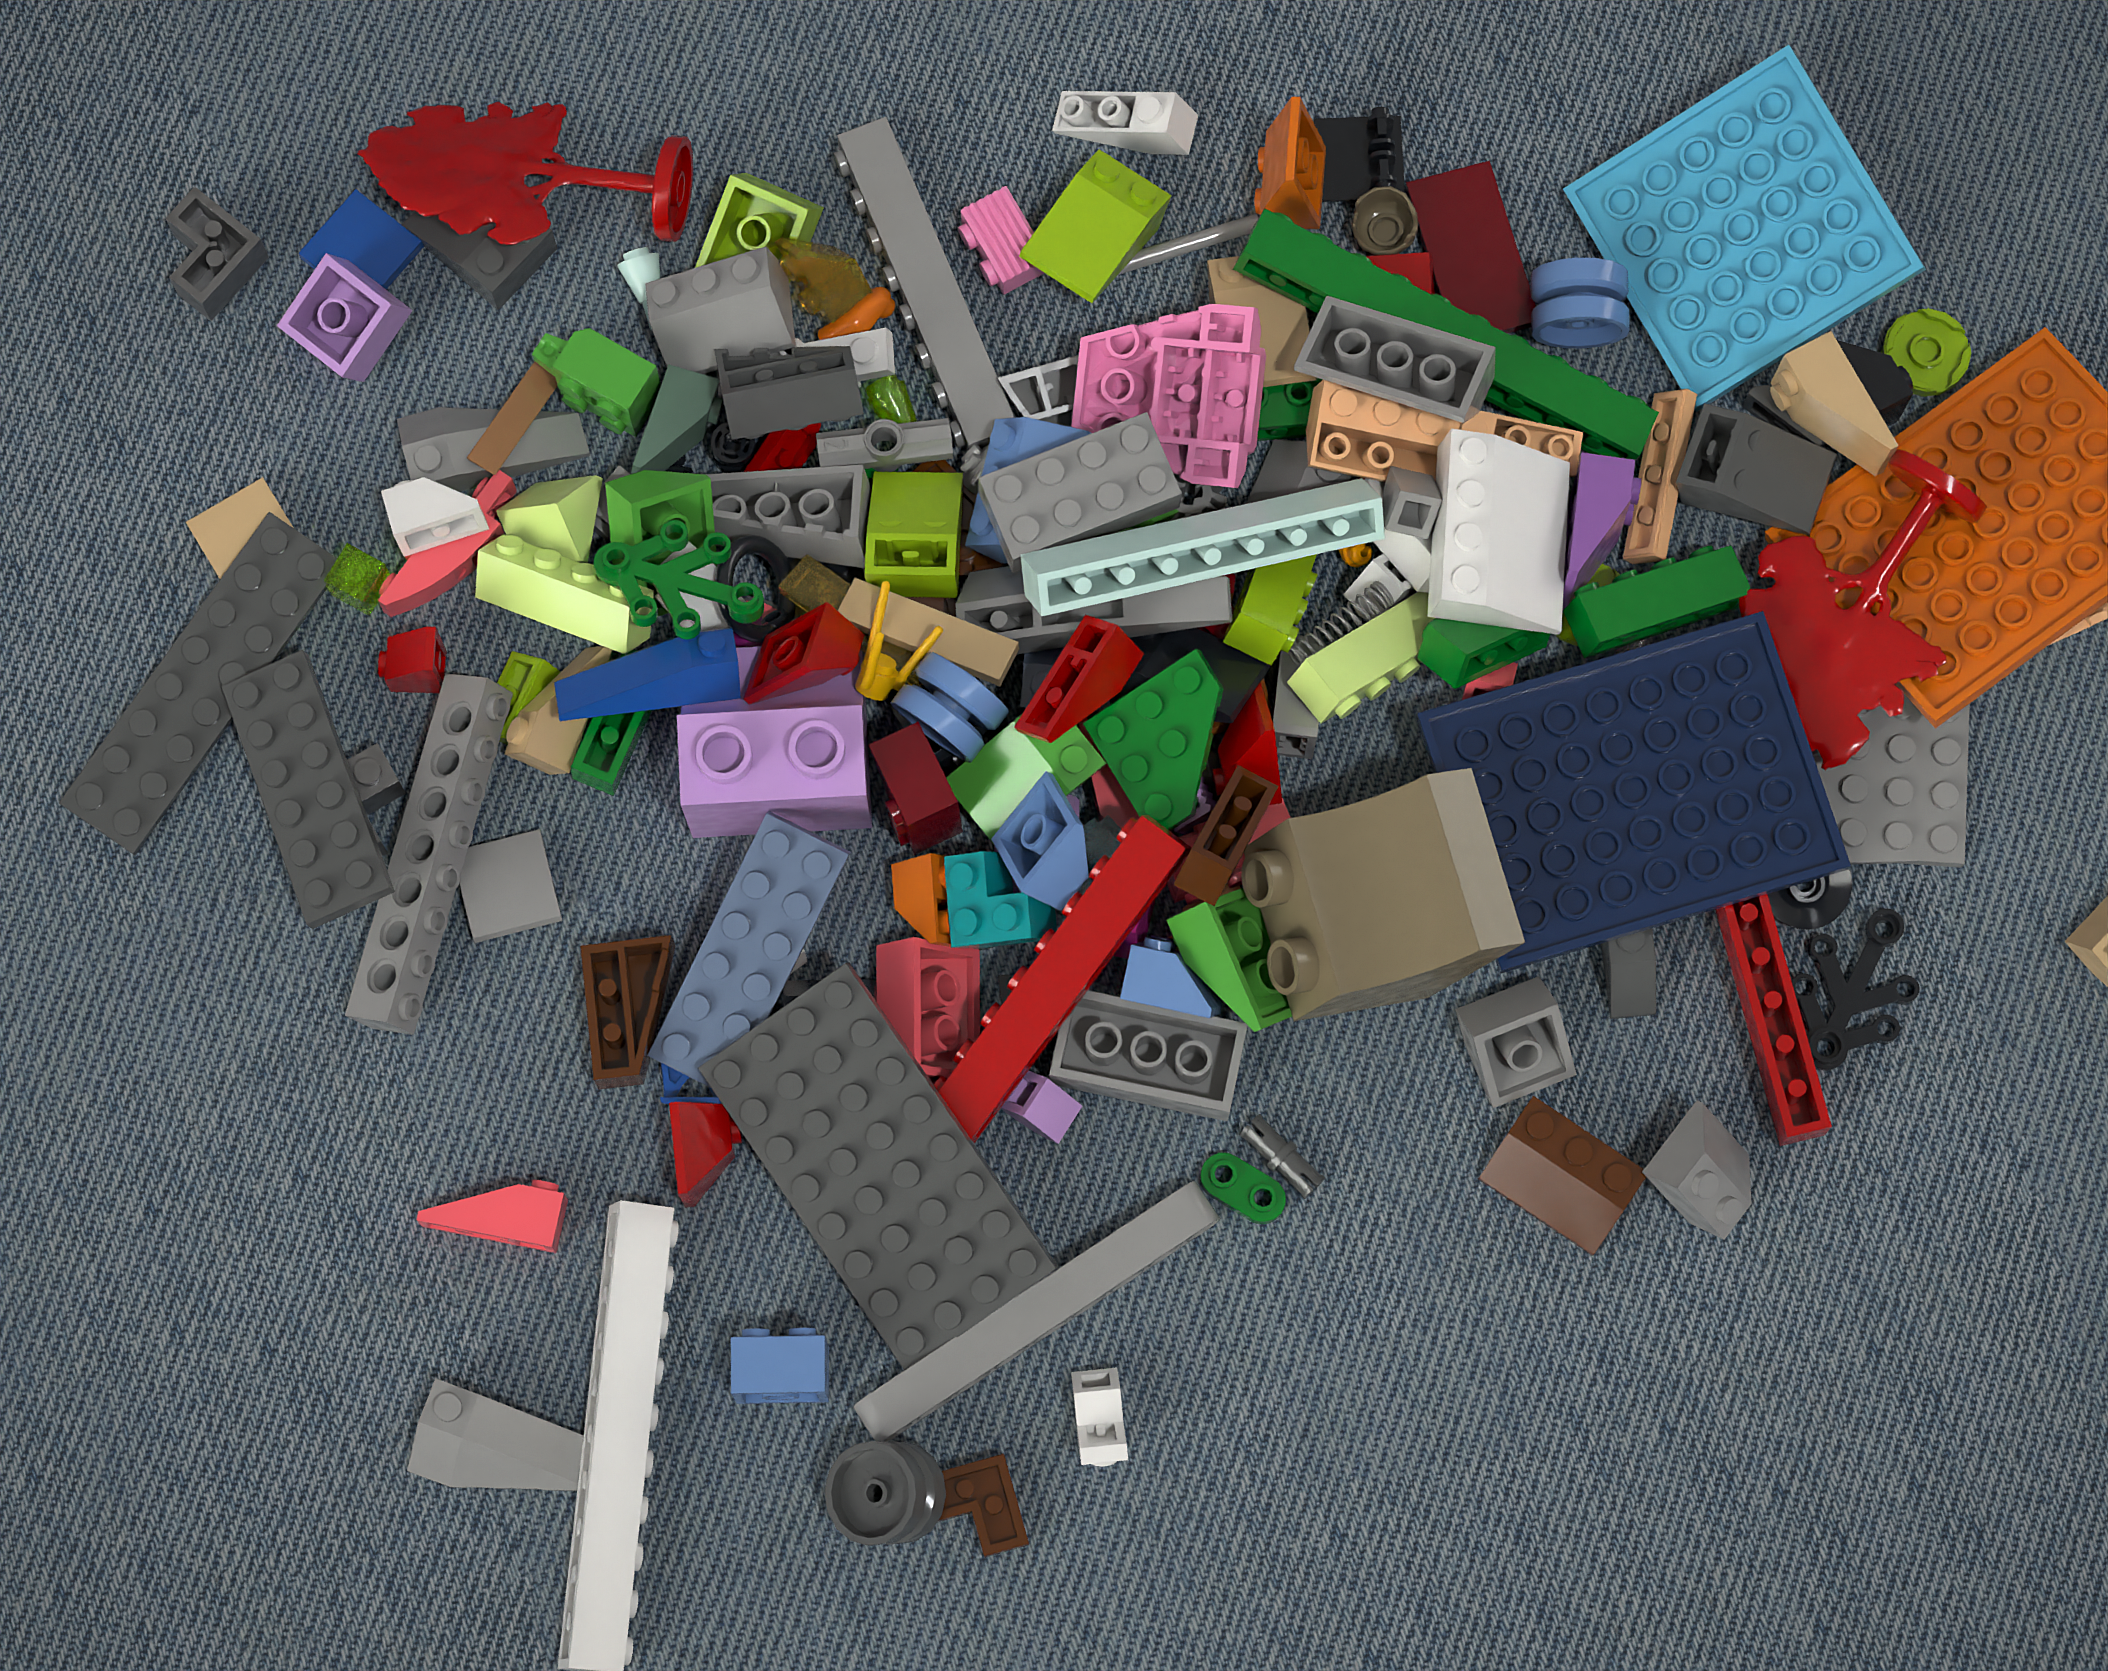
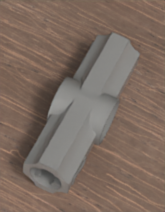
M949 418L897 424L889 419H880L874 421L866 428L816 433L820 467L863 464L864 469L872 468L878 472H892L903 464L953 459ZM881 441H890L895 444L893 449L886 452L874 448Z

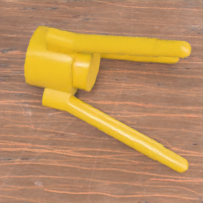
M884 581L881 584L866 653L855 682V688L860 694L878 701L888 699L892 689L899 691L902 688L907 677L943 632L941 626H936L902 669L897 671L896 661L890 656L881 653L884 640L881 628L890 590V583L888 581Z

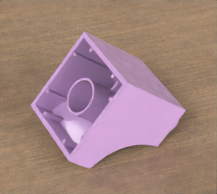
M862 645L859 651L860 660L849 674L844 676L838 675L823 684L750 705L743 698L762 646L736 648L741 699L681 706L680 715H677L680 803L693 838L756 835L768 811L810 832L872 828L866 697L855 688V682L864 658Z

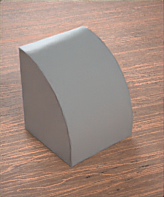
M1390 466L1382 500L1383 521L1386 530L1428 539L1443 501L1432 475Z

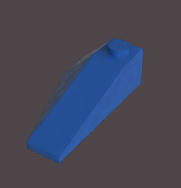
M726 627L702 630L695 638L688 640L674 636L554 682L559 721L741 699L739 665L733 629Z

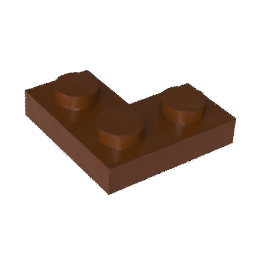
M1004 1453L942 1471L946 1498L943 1512L938 1522L972 1513L984 1558L1029 1545Z

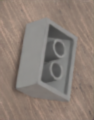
M767 247L645 283L649 323L667 368L670 364L700 374H706L718 370L714 349H728L729 356H754L753 351L755 348H769V353L773 354L796 347L788 270Z

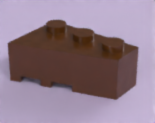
M672 935L580 946L593 1080L599 1090L643 1085L645 1082L650 1057L647 1055L654 1043L676 947Z

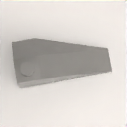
M438 407L398 418L397 423L401 445L411 480L425 477L460 492L477 487L485 477L491 478L493 474L468 460L467 456L500 410ZM540 411L499 470L510 477H515L591 456L579 413Z

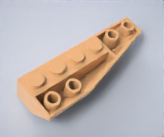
M1323 379L1313 388L1306 428L1308 467L1386 482L1390 466L1432 475L1436 481L1437 448L1451 429L1497 435L1570 462L1569 477H1575L1577 475L1583 432L1485 411H1479L1478 414L1467 422L1462 423Z

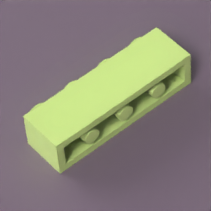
M503 534L478 550L475 598L625 655L650 638L651 626L640 627L632 622L630 607L620 588L608 585L602 581L595 573L593 564L579 563L561 556L555 550L536 547L523 542L520 537ZM639 585L643 595L654 598V590ZM647 607L639 608L636 611V613L639 615H647L652 610Z
M1427 592L1415 593L1306 658L1287 681L1288 685L1320 724L1336 714L1340 719L1345 718L1362 703L1361 699L1366 696L1370 701L1376 699L1391 686L1390 681L1396 678L1402 683L1421 667L1420 663L1422 662L1417 657L1423 641L1422 633L1427 624L1435 619L1434 617H1427L1429 598Z

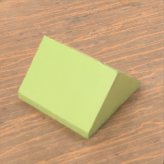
M594 475L535 483L496 510L506 535L518 536L523 542L542 549L555 550L561 556L579 563H588L603 478Z

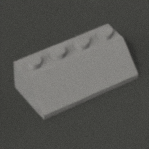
M1326 296L1296 360L1294 370L1465 423L1479 413L1494 380L1496 347Z

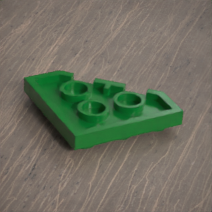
M1198 649L1193 650L1083 723L1139 817L1141 815H1149L1169 831L1195 816L1199 797H1197L1202 772L1206 769L1213 733L1211 732L1217 706L1220 707L1224 690L1202 652Z

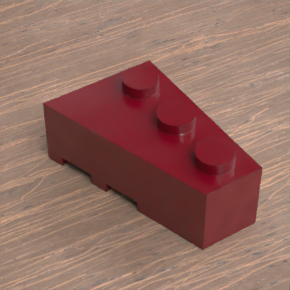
M919 722L869 744L889 798L885 804L889 811L887 813L891 820L890 825L901 847L909 843L914 855L963 832L958 801Z

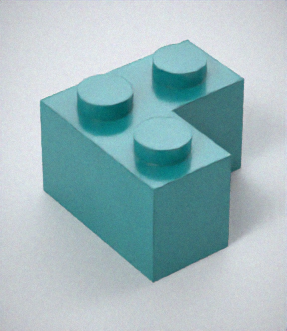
M981 851L944 856L951 948L980 949L1037 942L1050 928L1055 932L1057 931L1054 907L1023 892H1013L1012 875L999 852Z

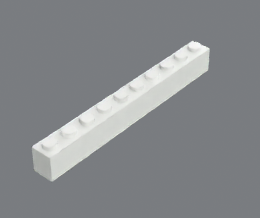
M622 1200L609 1205L557 1669L572 1671H624V1665L628 1666L632 1659L633 1639L628 1637L629 1618L635 1617L638 1607V1592L633 1590L634 1572L640 1570L643 1561V1545L638 1543L640 1524L643 1525L648 1514V1498L643 1496L645 1478H649L651 1475L654 1459L653 1451L648 1450L650 1431L653 1432L655 1430L659 1413L658 1405L653 1403L655 1385L660 1384L664 1368L663 1358L658 1357L660 1339L665 1338L669 1321L668 1313L663 1311L665 1293L668 1294L670 1292L674 1275L673 1267L668 1266L670 1248L675 1247L678 1237V1221L673 1220L674 1208Z

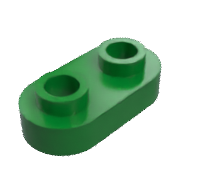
M1230 1153L1214 1154L1204 1162L1201 1169L1200 1182L1205 1193L1211 1198L1256 1224H1269L1280 1217L1285 1207L1286 1196L1283 1187L1275 1179ZM1219 1168L1229 1169L1232 1173V1179L1226 1183L1219 1182L1215 1177L1216 1170ZM1260 1191L1267 1192L1271 1196L1272 1202L1265 1207L1259 1206L1254 1200L1255 1194Z

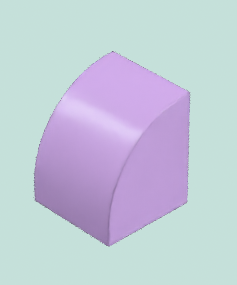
M1028 1071L1001 1109L1027 1128L1059 1144L1082 1108V1105L1047 1077Z

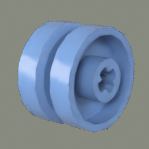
M1568 258L1542 264L1532 271L1530 277L1531 298L1538 306L1533 308L1531 326L1532 336L1537 342L1560 348H1592L1616 343L1627 337L1629 332V308L1621 301L1626 299L1628 295V271L1623 265L1612 260L1599 258Z
M928 652L915 669L919 681L931 693L917 685L904 684L890 703L910 724L919 722L924 734L959 759L971 763L985 744L981 734L968 721L982 729L996 730L1009 713L1008 708L967 671L934 652Z

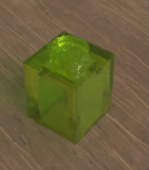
M347 543L325 577L324 582L332 596L370 616L380 598V587L390 573L385 563Z

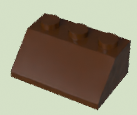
M1532 1096L1478 1180L1594 1256L1646 1176L1642 1173L1643 1168L1535 1096Z

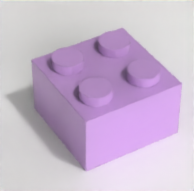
M326 253L277 326L341 377L364 382L413 310L349 260Z

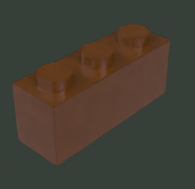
M1238 765L1191 848L1173 885L1215 906L1279 786Z

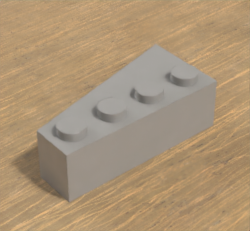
M863 464L705 474L711 478L715 532L727 535L731 543L747 535L761 536L777 545L786 557L865 568L866 534L872 490Z

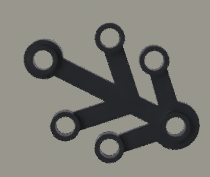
M1879 909L1868 919L1865 926L1868 941L1847 984L1836 956L1838 946L1835 939L1830 935L1820 934L1814 937L1809 944L1808 954L1814 962L1819 963L1835 1007L1828 1022H1826L1815 996L1818 991L1816 979L1806 973L1798 974L1793 978L1792 984L1796 999L1801 1006L1809 1029L1807 1038L1816 1069L1828 1071L1839 1067L1846 1059L1848 1050L1873 1042L1880 1044L1893 1042L1900 1033V1024L1891 1015H1881L1869 1026L1846 1032L1844 1030L1852 1015L1894 1002L1907 1005L1912 1003L1919 994L1920 987L1917 980L1909 975H1902L1892 984L1864 992L1885 947H1890L1897 943L1904 933V921L1900 914L1892 909ZM1876 924H1887L1890 927L1891 935L1889 937L1879 936L1875 929ZM1817 942H1825L1829 945L1831 952L1828 956H1821L1816 952L1815 944ZM1798 981H1805L1810 985L1811 993L1804 996L1797 992L1795 985ZM1899 983L1909 984L1912 988V996H1901L1897 991V985ZM1881 1022L1890 1024L1893 1028L1892 1036H1882L1878 1032V1024ZM1820 1041L1828 1042L1832 1046V1054L1829 1056L1821 1055L1817 1050V1043Z

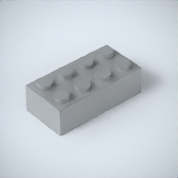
M1147 412L978 478V493L1012 573L1022 570L1020 554L1114 534L1179 508L1182 492Z
M1088 990L1058 1031L1049 1079L1059 1087L1228 1121L1248 1025L1244 1022L1215 1016L1206 1018L1120 999L1118 996Z

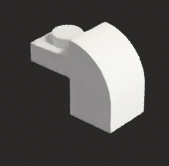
M1117 1367L1071 1372L1081 1465L1093 1464L1103 1467L1110 1466L1117 1461L1128 1460Z

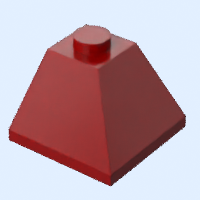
M829 602L823 603L765 636L743 700L750 705L823 684L838 675L844 676L849 674L860 660L859 651L865 635Z
M1260 682L1234 722L1230 723L1218 748L1220 768L1212 769V777L1216 796L1222 795L1235 769L1239 765L1279 786L1269 804L1275 805L1282 803L1276 737Z
M670 1102L669 1108L678 1195L685 1208L695 1207L735 1158L734 1144L742 1143V1132L723 1104Z

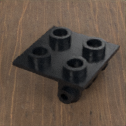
M1375 107L1371 110L1372 115L1369 117L1314 119V124L1326 146L1322 202L1357 201L1360 196L1374 187L1391 186L1405 193L1401 116L1389 114L1387 107Z

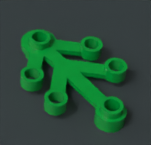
M671 520L666 522L661 528V534L634 546H629L622 542H612L602 546L595 554V573L608 585L620 588L630 607L631 620L637 626L648 627L654 624L658 618V610L655 600L650 596L643 595L636 579L652 583L655 586L673 619L674 632L681 639L695 638L701 631V621L698 612L687 607L680 592L728 605L730 616L739 623L755 622L764 612L763 593L756 585L742 582L732 587L688 574L711 563H724L730 558L731 542L728 536L723 533L715 532L709 534L704 540L703 547L661 565L645 561L667 550L677 552L687 546L689 541L688 529L681 521ZM678 532L682 534V536L676 540H672L667 537L670 533ZM716 544L725 547L720 552L711 551L710 548ZM613 559L624 560L619 565H612L609 563V561ZM742 596L753 597V599L748 602H741L738 600V598ZM642 607H647L652 610L647 615H639L636 613V611ZM683 620L694 621V625L688 628L681 627L679 624Z

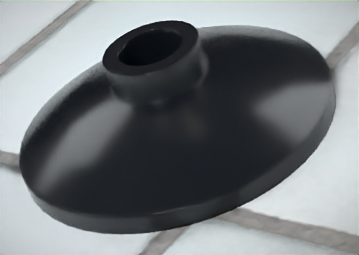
M1849 868L1839 873L1812 880L1809 888L1803 891L1798 890L1795 885L1768 893L1773 915L1782 923L1803 930L1816 929L1831 923L1844 911L1851 897V871Z

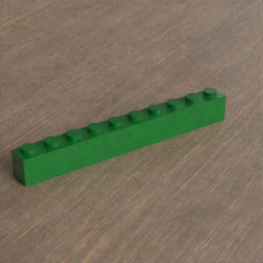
M1264 208L1233 267V270L1316 313H1319L1326 296H1330L1496 347L1494 380L1485 400L1524 420L1583 432L1581 449L1590 454L1633 459L1636 461L1659 412L1648 407L1642 399L1625 395L1609 387L1607 382L1600 377L1586 375L1569 366L1568 362L1556 355H1547L1530 346L1529 342L1517 335H1509L1491 326L1490 322L1484 317L1468 314L1458 309L1445 297L1438 294H1429L1412 285L1411 281L1399 274H1391L1373 265L1372 261L1366 256L1350 253L1333 244L1332 240L1320 233H1312L1294 224L1291 218L1282 213L1271 212Z

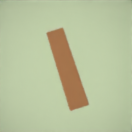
M534 361L467 456V459L491 474L496 475L557 388L556 378Z

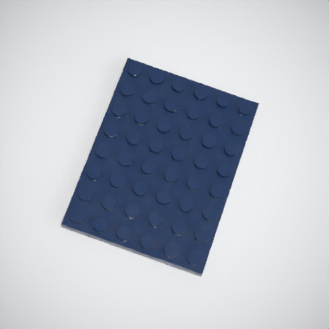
M1763 611L1417 713L1416 719L1434 773L1472 768L1525 940L1524 944L1496 959L1500 974L1839 873L1851 867Z

